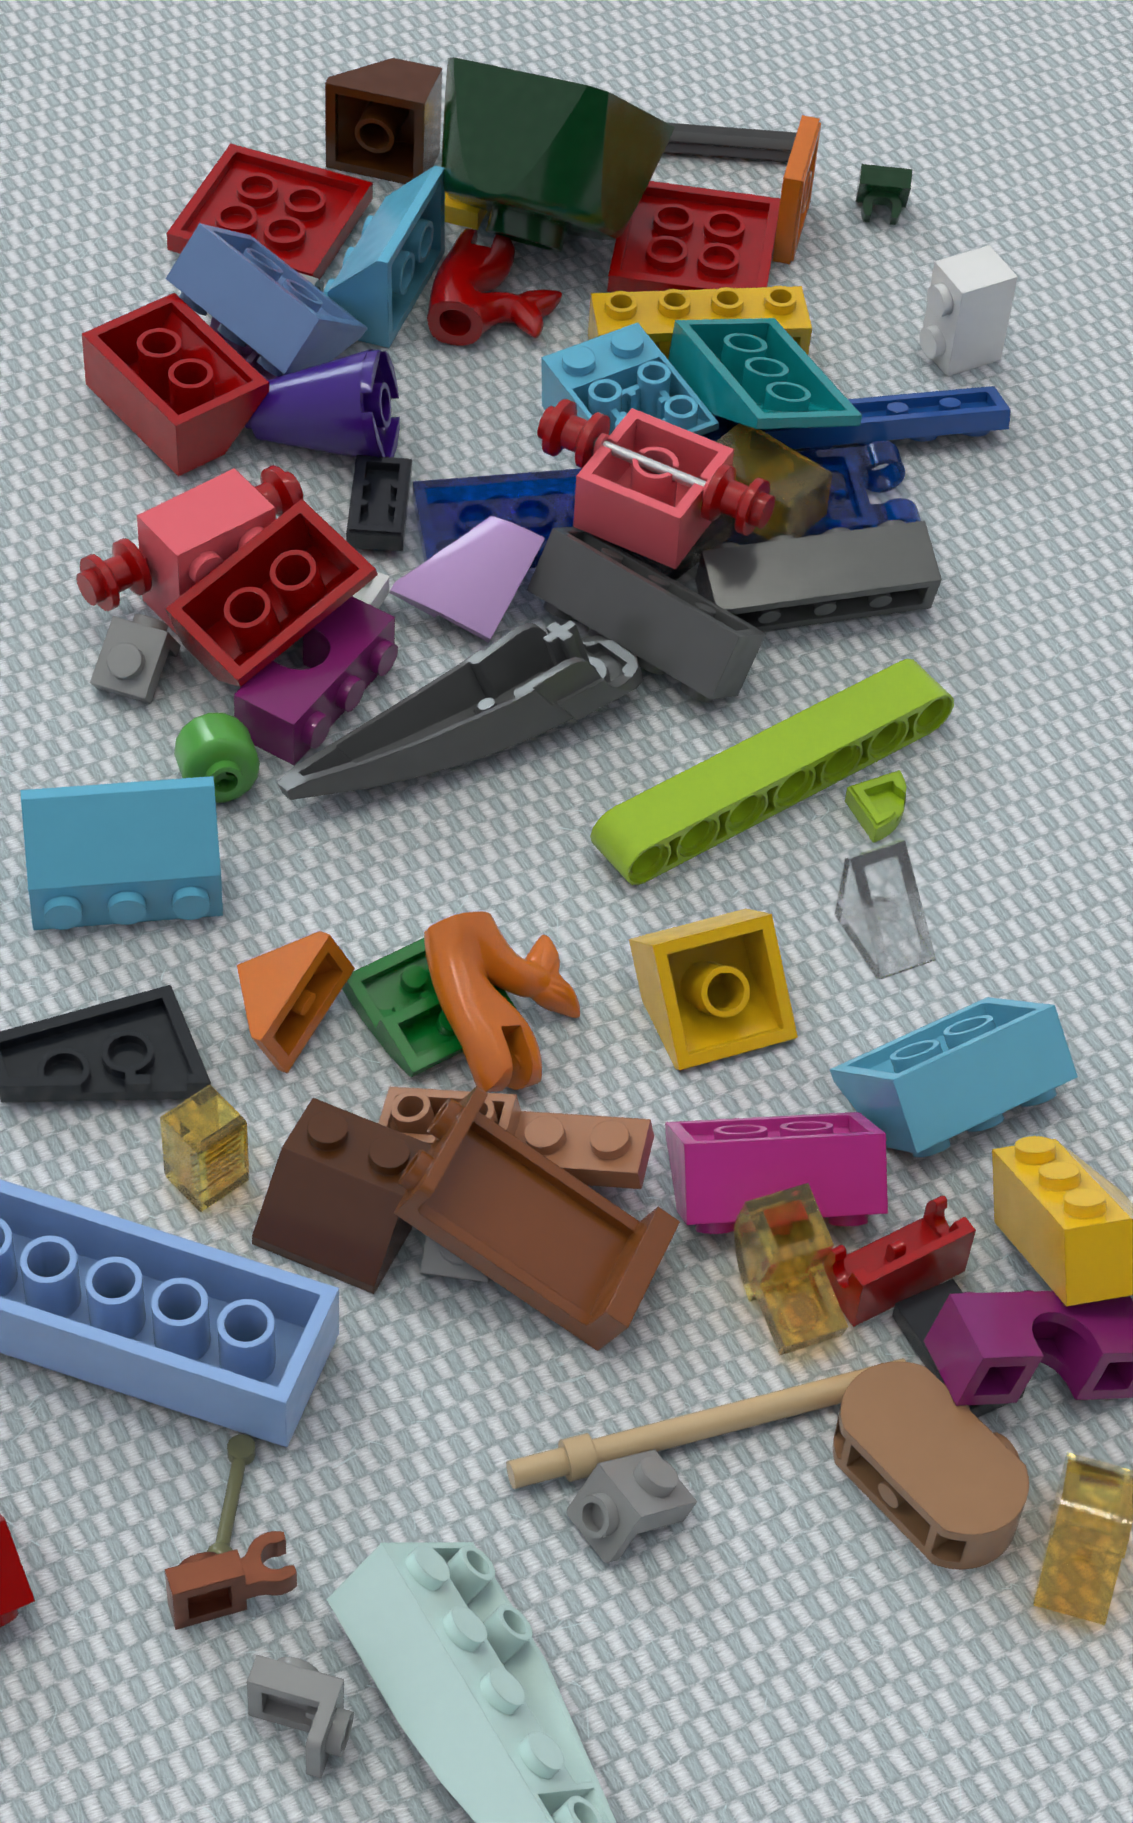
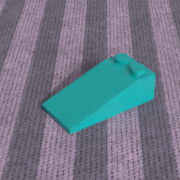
M775 318L675 320L668 360L712 414L755 429L860 426L861 413Z

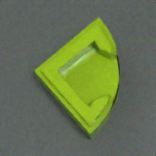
M900 770L847 787L845 803L873 843L891 834L902 819L907 786Z

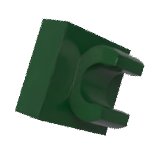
M861 165L857 183L856 202L863 203L861 209L863 222H870L872 208L875 205H886L891 212L889 218L890 225L897 224L902 207L906 208L913 169Z

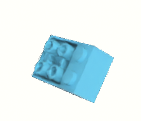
M638 322L541 357L542 407L544 410L549 406L555 407L563 399H568L576 403L577 416L589 420L597 412L609 416V435L631 408L700 436L719 429V422Z

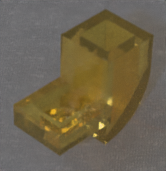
M809 1183L746 1201L736 1218L734 1227V1244L738 1268L749 1302L758 1301L779 1355L842 1336L848 1325L823 1267V1262L833 1248L834 1243Z
M1067 1452L1049 1520L1050 1534L1033 1597V1605L1105 1625L1121 1560L1125 1558L1133 1523V1470Z

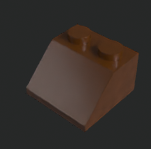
M390 58L328 77L325 82L326 168L406 184L433 167L440 153L442 68Z
M312 1098L281 1148L252 1234V1244L375 1294L413 1226L394 1214L396 1207L407 1190L399 1185L398 1181L415 1154L420 1149L428 1152L431 1144Z

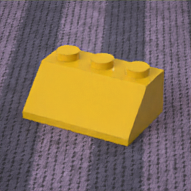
M1029 1136L1017 1140L1014 1146L992 1149L994 1222L1065 1306L1133 1295V1203L1123 1192L1056 1139L1043 1136Z

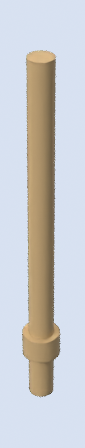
M904 1358L898 1359V1360H894V1361H903V1362H906V1360H905ZM870 1367L594 1439L588 1433L561 1439L556 1449L507 1461L508 1478L513 1489L566 1476L567 1480L572 1482L588 1478L597 1464L654 1449L658 1452L841 1404L843 1395L852 1380Z

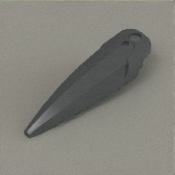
M569 620L562 626L556 622L550 624L546 628L548 635L536 624L525 623L513 629L484 651L478 650L456 667L297 764L277 781L281 792L288 799L294 800L369 789L459 766L512 747L572 719L578 721L637 689L644 680L637 657L613 640L598 635L581 638L573 621Z

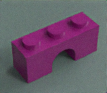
M352 596L303 636V664L310 667V669H290L272 661L242 685L234 694V717L248 728L254 746L294 766L310 748H318L326 739L330 727L345 711L351 712L358 705L364 690L378 675L384 676L392 668L398 654V646L395 644V617Z
M1026 1290L1021 1292H964L949 1294L924 1339V1343L956 1406L1017 1403L1040 1362L1055 1370L1063 1378L1075 1400L1133 1398V1300L1131 1296L1065 1306L1054 1291Z

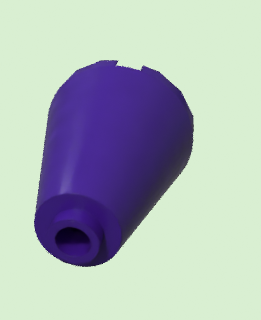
M369 349L267 380L269 382V392L245 425L247 429H252L258 440L355 458L356 455L394 457L398 446L400 417H391V399H399L398 385L391 358L386 351Z

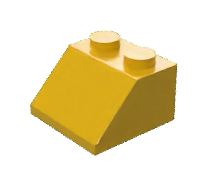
M745 908L629 939L642 1002L675 1069H687L798 1038L771 913Z

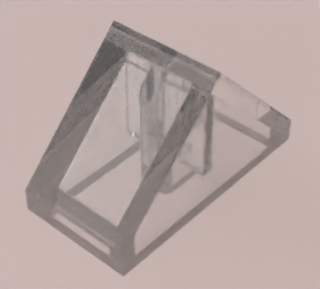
M898 840L845 858L834 915L877 979H884L935 961L936 957L906 841Z

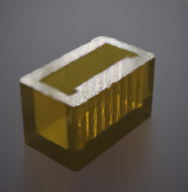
M211 1085L206 1086L160 1117L164 1174L198 1211H204L249 1180L247 1122Z

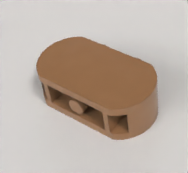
M903 1361L885 1362L874 1365L856 1376L843 1395L832 1445L835 1464L932 1564L949 1569H973L984 1566L1000 1557L1013 1541L1029 1492L1027 1467L1020 1460L1013 1444L1002 1434L992 1432L970 1411L969 1405L956 1406L946 1385L923 1365Z

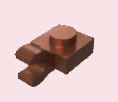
M271 1531L259 1535L252 1541L246 1555L241 1559L237 1549L221 1554L202 1552L184 1559L178 1566L165 1569L167 1601L175 1630L247 1610V1599L261 1595H283L296 1588L297 1572L294 1565L284 1566L280 1569H270L264 1565V1562L269 1558L286 1554L284 1532Z

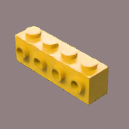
M802 286L723 287L702 290L669 289L666 291L641 292L615 291L611 293H591L588 340L638 322L665 357L669 359L675 320L775 318L808 355L812 325Z

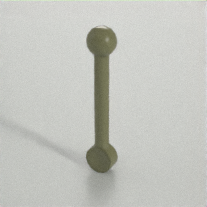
M245 1434L233 1436L227 1444V1455L231 1462V1468L216 1542L209 1546L207 1552L221 1554L232 1551L230 1541L245 1466L250 1464L256 1456L255 1442L250 1436Z

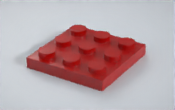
M230 143L166 233L167 250L181 254L197 226L201 223L251 235L295 271L318 278L320 281L372 201L373 182Z
M650 181L624 233L616 239L608 275L607 292L768 287L780 198Z

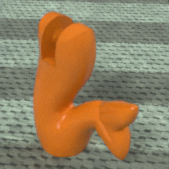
M483 911L465 912L450 916L431 925L424 932V944L432 984L438 1001L463 1049L475 1085L485 1092L503 1091L506 1087L519 1090L541 1082L542 1059L535 1035L520 1012L493 985L520 997H530L539 1006L549 1011L572 1018H579L580 1005L577 995L570 984L559 973V953L552 940L547 935H541L525 959H523L508 944L491 913Z

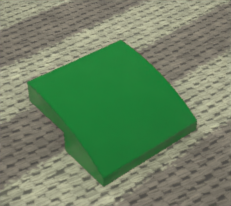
M424 938L353 971L343 986V992L362 1021L390 1057L410 1077L463 1052L436 996L426 959ZM493 985V987L514 1006L506 991Z

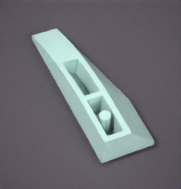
M473 1542L381 1543L326 1599L396 1720L439 1781L475 1823H617L548 1663L532 1638V1628L528 1620L520 1611L512 1606L495 1578V1569L492 1562L481 1550L476 1548Z

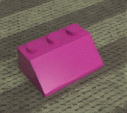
M860 1112L665 1122L666 1142L677 1213L686 1225H695L696 1232L704 1234L729 1233L736 1230V1222L762 1221V1227L769 1230H791L802 1227V1218L828 1217L830 1225L859 1226L868 1223V1215L888 1214L886 1133Z

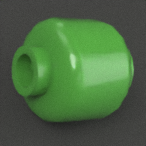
M207 713L192 719L183 726L176 737L174 755L182 778L214 776L216 803H226L240 798L252 788L257 780L260 761L248 728L236 717L226 713Z

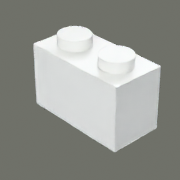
M990 245L934 261L931 284L927 290L925 318L919 339L924 354L932 359L947 377L999 361L1002 357L1018 276Z

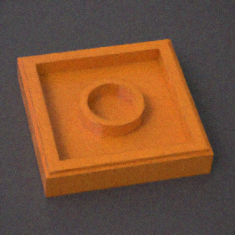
M802 115L783 177L772 260L774 262L790 264L791 261H794L811 202L821 131L820 118Z

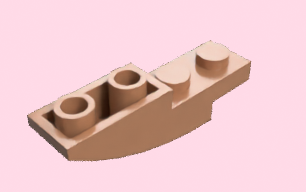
M389 1086L378 1124L432 1145L436 1137L428 1133L427 1130L440 1108L449 1098L459 1103L470 1091ZM488 1093L479 1110L480 1113L587 1186L642 1189L654 1140L651 1119L521 1111L517 1094Z

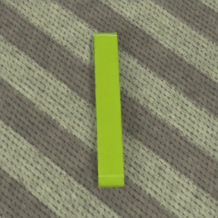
M904 659L614 806L605 812L592 828L591 842L631 885L643 884L929 735L947 720L954 707V698L914 659Z

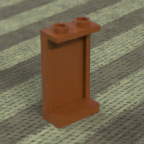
M478 1086L459 1103L449 1098L440 1108L427 1130L428 1133L436 1137L429 1151L426 1152L420 1149L409 1162L398 1181V1184L407 1190L396 1207L394 1214L595 1350H600L629 1327L680 1221L660 1207H657L641 1221H638L480 1113L479 1110L488 1093Z

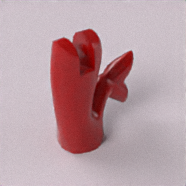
M466 228L459 235L439 267L432 285L427 314L428 326L432 336L446 344L465 346L474 344L492 326L505 322L514 323L520 330L531 337L538 338L544 326L543 317L549 315L558 306L562 293L546 289L530 290L518 295L508 292H490L500 286L511 271L515 248L509 237L496 234L491 247L477 245V230Z

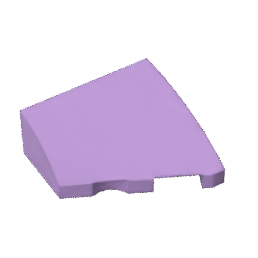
M490 516L452 544L395 581L389 593L434 618L439 615L489 643L545 538L517 524Z

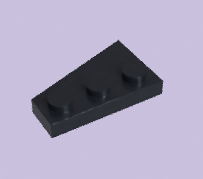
M171 985L0 1031L1 1103L212 1099L210 1079Z

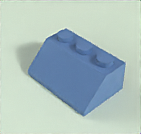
M199 223L165 278L181 291L179 297L193 311L205 316L209 313L221 323L218 331L224 337L241 347L249 345L260 354L257 362L265 370L277 377L332 361L359 340L367 330L364 324L248 234Z

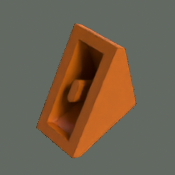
M322 931L237 965L251 1038L277 1070L285 1073L289 1072L355 969L331 935Z

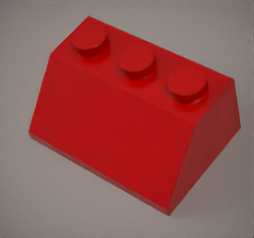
M171 293L82 333L86 385L178 477L225 455L269 392V382L175 293Z
M301 499L177 598L165 610L183 646L218 681L241 687L368 584L378 573L373 565Z

